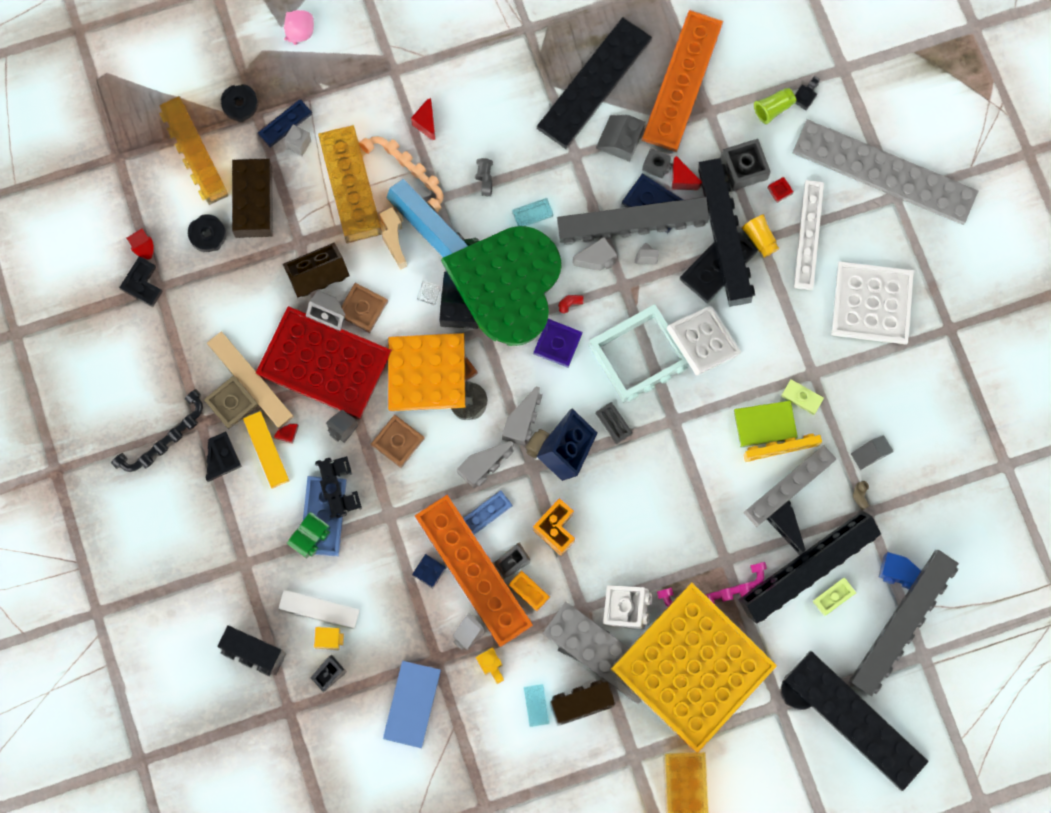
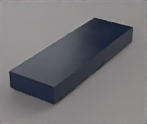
M299 99L261 129L258 135L271 148L288 134L293 124L298 126L310 117L312 111Z

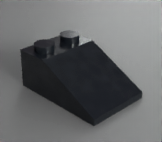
M444 272L439 319L440 327L478 329V324L448 272Z

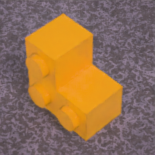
M559 498L533 526V531L562 556L575 542V538L563 528L564 524L573 516L574 511Z

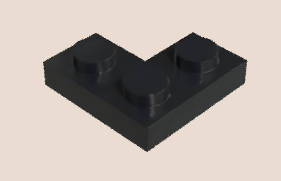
M141 257L137 258L119 287L121 291L151 307L155 305L163 292L160 288L147 282L156 266Z

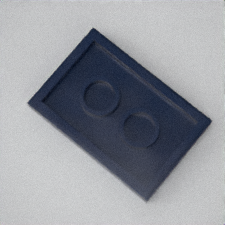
M642 173L622 201V205L625 207H635L684 199ZM668 228V231L665 232L668 234L672 228Z

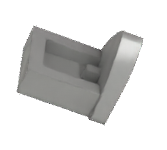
M645 243L639 249L635 263L657 264L658 250H653L648 243Z

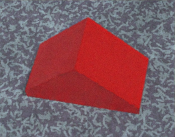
M430 98L411 117L412 126L428 138L436 140Z
M675 156L672 163L671 189L698 191L702 181Z

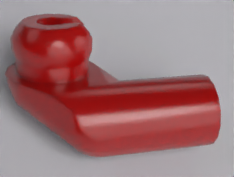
M583 295L565 296L558 304L559 312L568 313L569 307L572 304L583 305Z

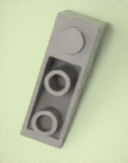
M536 386L507 417L502 440L512 441L525 446L526 441L530 440L532 430L529 428L531 422L535 423L537 417L535 407L536 404L540 405L543 395L540 394V387Z
M509 441L470 455L457 468V473L473 488L477 485L480 487L487 480L486 476L490 472L494 473L501 464L499 462L503 458L507 459L514 452V443Z

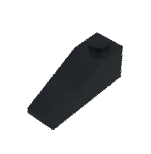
M787 501L766 520L801 555L806 549L794 510L790 506L791 502Z

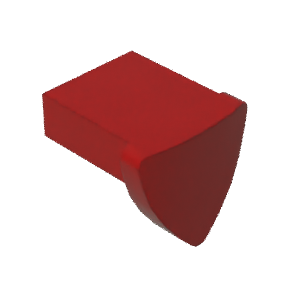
M142 228L126 237L132 246L131 250L133 253L144 259L152 258L154 251L153 241Z

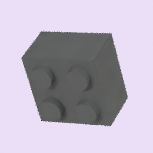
M759 139L728 147L722 151L720 158L722 163L726 165L727 176L732 190L768 180L771 171Z

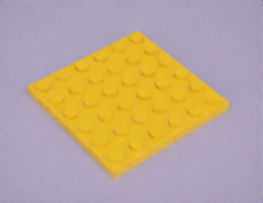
M690 583L610 669L693 751L698 753L777 665L693 583Z

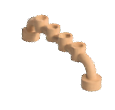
M374 136L369 139L363 138L359 142V146L367 154L374 150V144L382 145L388 154L393 155L403 167L410 170L415 178H419L428 190L436 194V199L430 198L426 203L436 213L441 210L440 204L443 201L444 195L438 186L439 180L434 175L427 177L424 174L426 172L425 167L420 163L415 166L411 162L413 160L412 156L407 151L403 154L398 151L399 145L395 140L391 139L388 142L383 137Z

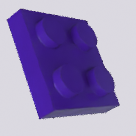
M548 319L533 354L569 368L583 332Z

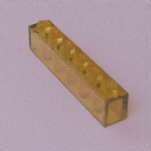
M180 96L159 105L162 111L159 115L163 123H168L169 127L166 129L171 139L175 137L177 143L174 145L179 154L183 153L185 158L182 161L186 169H191L193 174L190 177L194 185H199L200 190H198L202 201L206 200L208 205H211L228 197L229 194Z

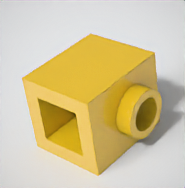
M315 627V649L340 650V645L344 644V633H341L340 628Z

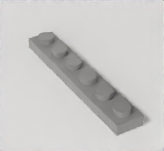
M823 445L751 505L744 514L758 527L835 462L837 458Z

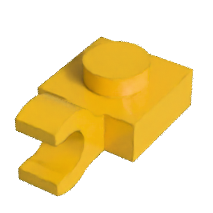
M493 647L475 657L485 675L491 673L497 684L504 681L503 676L498 670L502 663Z

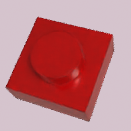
M785 177L780 178L767 187L777 203L791 196L794 192Z

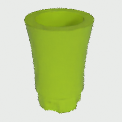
M785 88L764 99L755 101L754 110L760 121L768 124L779 114L789 109L791 105L795 104L794 92L790 88Z

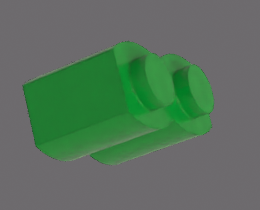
M310 512L289 538L287 544L306 559L309 556L313 557L319 549L317 547L321 540L325 541L330 535L329 529L331 527Z

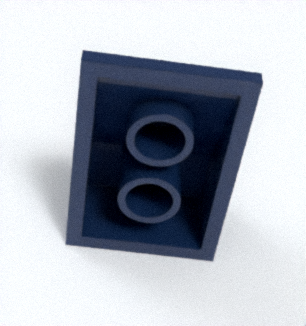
M572 408L543 442L537 458L562 481L576 477L598 432Z

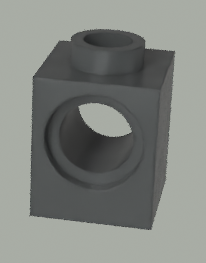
M650 148L642 170L663 179L664 174H669L672 163H670L671 156ZM659 161V162H661L663 165H662V166H656V165L654 164V162Z

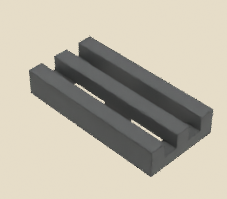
M612 402L596 411L595 414L616 445L633 434ZM610 408L626 431L625 434H623L607 409ZM603 412L607 416V418L609 419L617 433L619 434V438L616 436V434L614 433V431L602 415Z

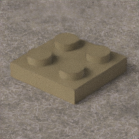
M232 376L203 399L228 430L259 406L235 376Z

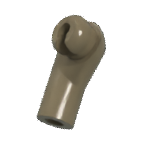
M866 481L858 482L853 492V498L861 510H865L870 506L865 499L866 491L869 489Z

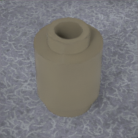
M542 429L535 432L525 446L527 449L526 453L536 459L543 442L550 434Z

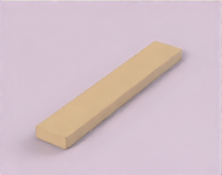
M222 331L207 342V345L278 429L294 417L263 379L255 374L256 371Z

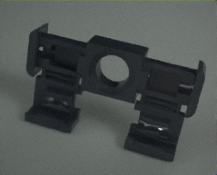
M342 457L333 461L331 458H325L324 461H316L315 466H319L322 477L320 484L324 499L329 502L332 513L330 518L334 520L346 516L347 511L361 510L362 506L357 491L352 492V495L346 496L344 494L341 497L342 493L337 476L340 477L342 473L352 475L348 457ZM331 483L335 484L336 491L332 494L327 493L326 486Z

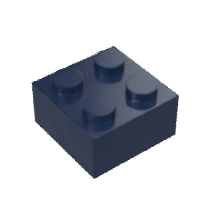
M425 554L412 573V576L433 589L446 570V566Z

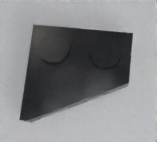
M226 431L208 439L207 482L242 467Z

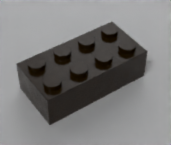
M270 158L232 160V231L235 238L273 237L272 164Z

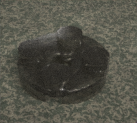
M466 381L465 398H473V404H467L466 408H451V411L461 420H475L486 411L488 399L485 390L480 385Z

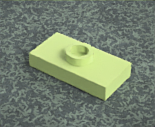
M790 379L781 395L782 398L791 401V403L812 415H815L824 399Z

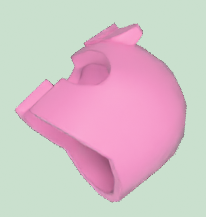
M304 10L286 12L284 22L286 36L284 40H288L294 45L308 40L313 34V15Z

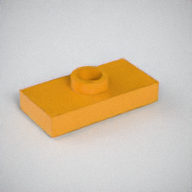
M522 570L508 584L536 612L550 598Z

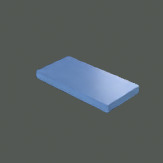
M307 476L303 520L311 512L331 527L329 529L331 533L325 541L321 540L317 545L319 549L315 555L339 557L343 517L334 520L330 518V515H332L330 505L324 499L320 484L322 477ZM337 478L342 493L341 497H343L346 492L347 480ZM331 483L325 489L327 493L332 494L337 488L335 484Z
M402 661L383 736L384 740L422 748L439 681L440 669Z

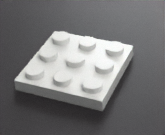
M712 306L669 324L666 328L696 376L742 353Z

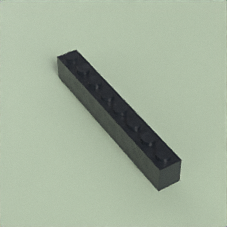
M721 158L701 161L698 163V172L702 181L703 194L707 200L709 221L729 307L751 303L753 296H755L754 286L749 283L751 273L749 267L745 265V261H747L746 251L741 248L743 243L742 234L737 231V226H739L738 217L733 214L735 204L734 199L729 196V192H731L730 182L725 179V175H727L726 165L722 164Z
M862 510L738 599L747 616L756 624L764 621L767 616L781 609L785 603L796 598L799 593L811 587L820 578L828 575L831 570L843 564L852 555L857 554L864 546L875 541L881 535V532L873 517Z

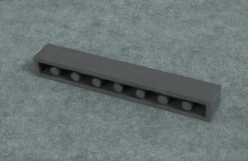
M706 197L557 217L560 243L564 242L565 245L574 244L578 240L591 242L594 238L600 237L601 239L604 237L607 240L615 235H620V237L631 236V233L644 235L653 230L665 232L668 231V228L682 230L690 225L703 227L709 221Z
M940 550L933 552L849 682L871 696L873 693L877 694L882 687L881 681L884 677L887 678L893 670L891 666L895 660L899 661L904 654L902 649L906 643L909 645L915 637L914 631L917 627L920 628L926 620L925 614L928 610L932 611L937 603L935 599L946 590L948 586L946 582L958 572L957 566L959 563Z

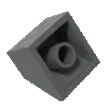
M610 115L596 149L630 162L644 131L645 121L630 115Z

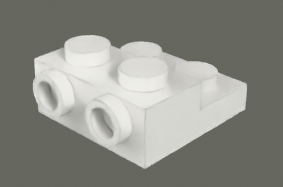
M607 585L603 624L606 626L645 629V626L650 622L647 606L652 603V595L649 593V590L643 587Z

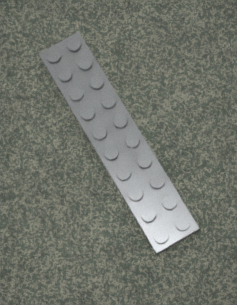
M808 119L792 152L795 155L962 225L966 223L978 194L976 189Z

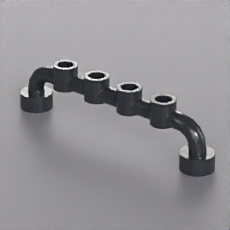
M194 389L185 397V400L190 405L194 403V412L186 416L179 425L171 429L164 438L156 442L135 463H126L128 458L123 453H120L111 461V464L116 469L120 467L128 472L136 471L142 466L145 469L151 466L154 462L152 457L157 453L162 456L169 449L166 446L171 441L177 443L184 436L181 433L186 428L192 430L198 424L196 419L203 411L200 392Z

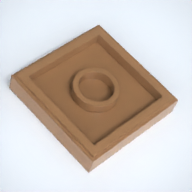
M354 283L341 306L345 313L344 320L370 333L386 307L388 299Z
M394 414L373 440L371 446L402 468L424 441L425 437Z

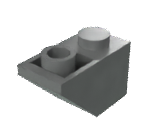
M341 410L326 422L327 431L330 433L329 436L335 441L339 442L341 440L345 443L358 427V422Z

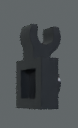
M814 76L807 87L802 84L794 95L796 98L795 104L806 111L817 97V93L814 90L819 85V78Z

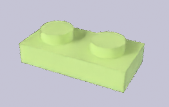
M844 577L814 599L813 603L825 617L855 595L856 592Z

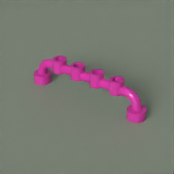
M761 562L750 565L752 573L756 572L757 574L754 581L705 594V596L713 603L714 600L720 598L722 602L734 599L733 595L740 593L741 597L764 581V570L767 569L766 563ZM672 587L657 591L658 599L663 598L665 605L668 607L673 602L670 596L674 595Z

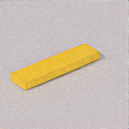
M261 411L243 418L271 488L273 489L290 482Z

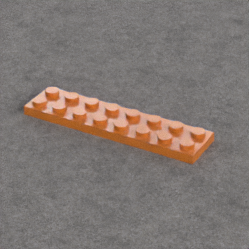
M691 10L688 11L642 141L677 152L723 21Z
M445 495L414 515L499 647H502L533 626L448 495Z

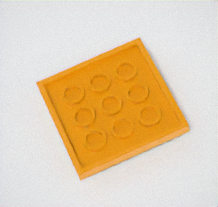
M464 333L388 337V349L392 350L388 357L389 411L466 408Z

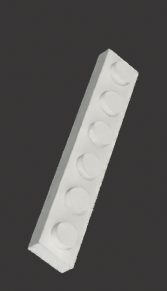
M805 180L794 288L813 290L824 182Z

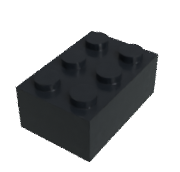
M227 625L217 645L223 656L232 660L237 657L239 658L238 662L249 668H252L254 665L257 667L256 670L269 677L271 673L277 675L286 656L282 649Z

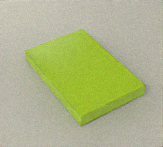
M791 401L734 409L740 447L780 442L794 437L798 438Z

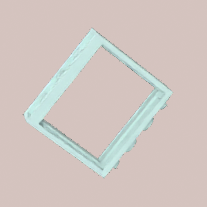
M655 304L589 340L590 349L623 403L627 400L630 402L639 397L638 394L643 391L645 393L650 392L655 388L656 384L659 382L662 384L666 383L672 378V375L678 373V375L682 374L689 366L688 361L666 329L668 324ZM655 318L680 361L626 390L600 347Z

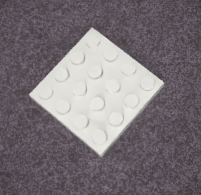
M838 262L831 335L907 345L914 271Z

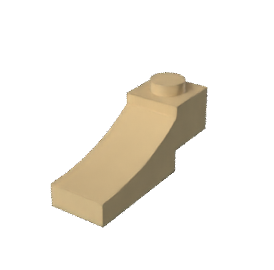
M393 207L379 214L380 220L386 231L382 232V238L398 267L402 270L407 267L399 244V230L402 229L401 222H403V218L399 211L395 212Z

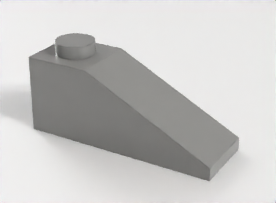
M468 613L453 634V637L456 639L454 643L461 650L465 648L468 651L484 635V627Z

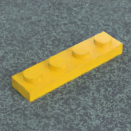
M807 434L803 436V439L789 438L784 440L785 443L780 444L770 442L766 444V447L762 448L752 446L747 448L748 451H745L743 457L745 462L818 447L822 443L821 435Z

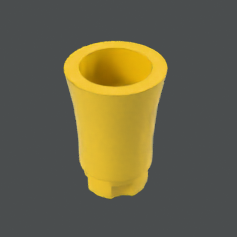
M764 214L752 219L741 227L764 258L779 250L777 241L767 224Z

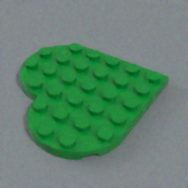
M527 226L510 227L441 259L442 264L476 323L487 337L495 342L497 340L505 343L507 346H520L533 341L542 332L549 316L548 302L544 294L554 286L561 272L559 251L554 242L543 232Z

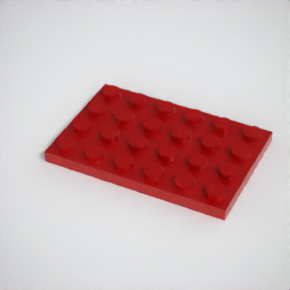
M288 306L255 374L336 410H343L357 419H361L392 350L344 329H341V331L306 317V313Z

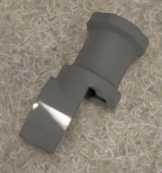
M480 158L476 161L478 171L475 179L482 181L481 195L491 197L492 176L490 175V169L493 161Z

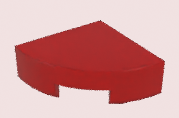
M288 424L275 433L274 438L293 444L299 425Z

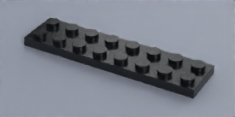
M622 17L539 122L537 129L567 149L652 40V36Z
M809 651L784 679L794 691L900 791H904L929 762L812 651Z

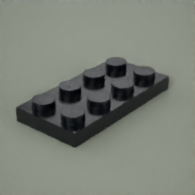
M742 236L743 243L741 248L746 251V264L758 252V249ZM715 241L679 279L707 304L724 287Z

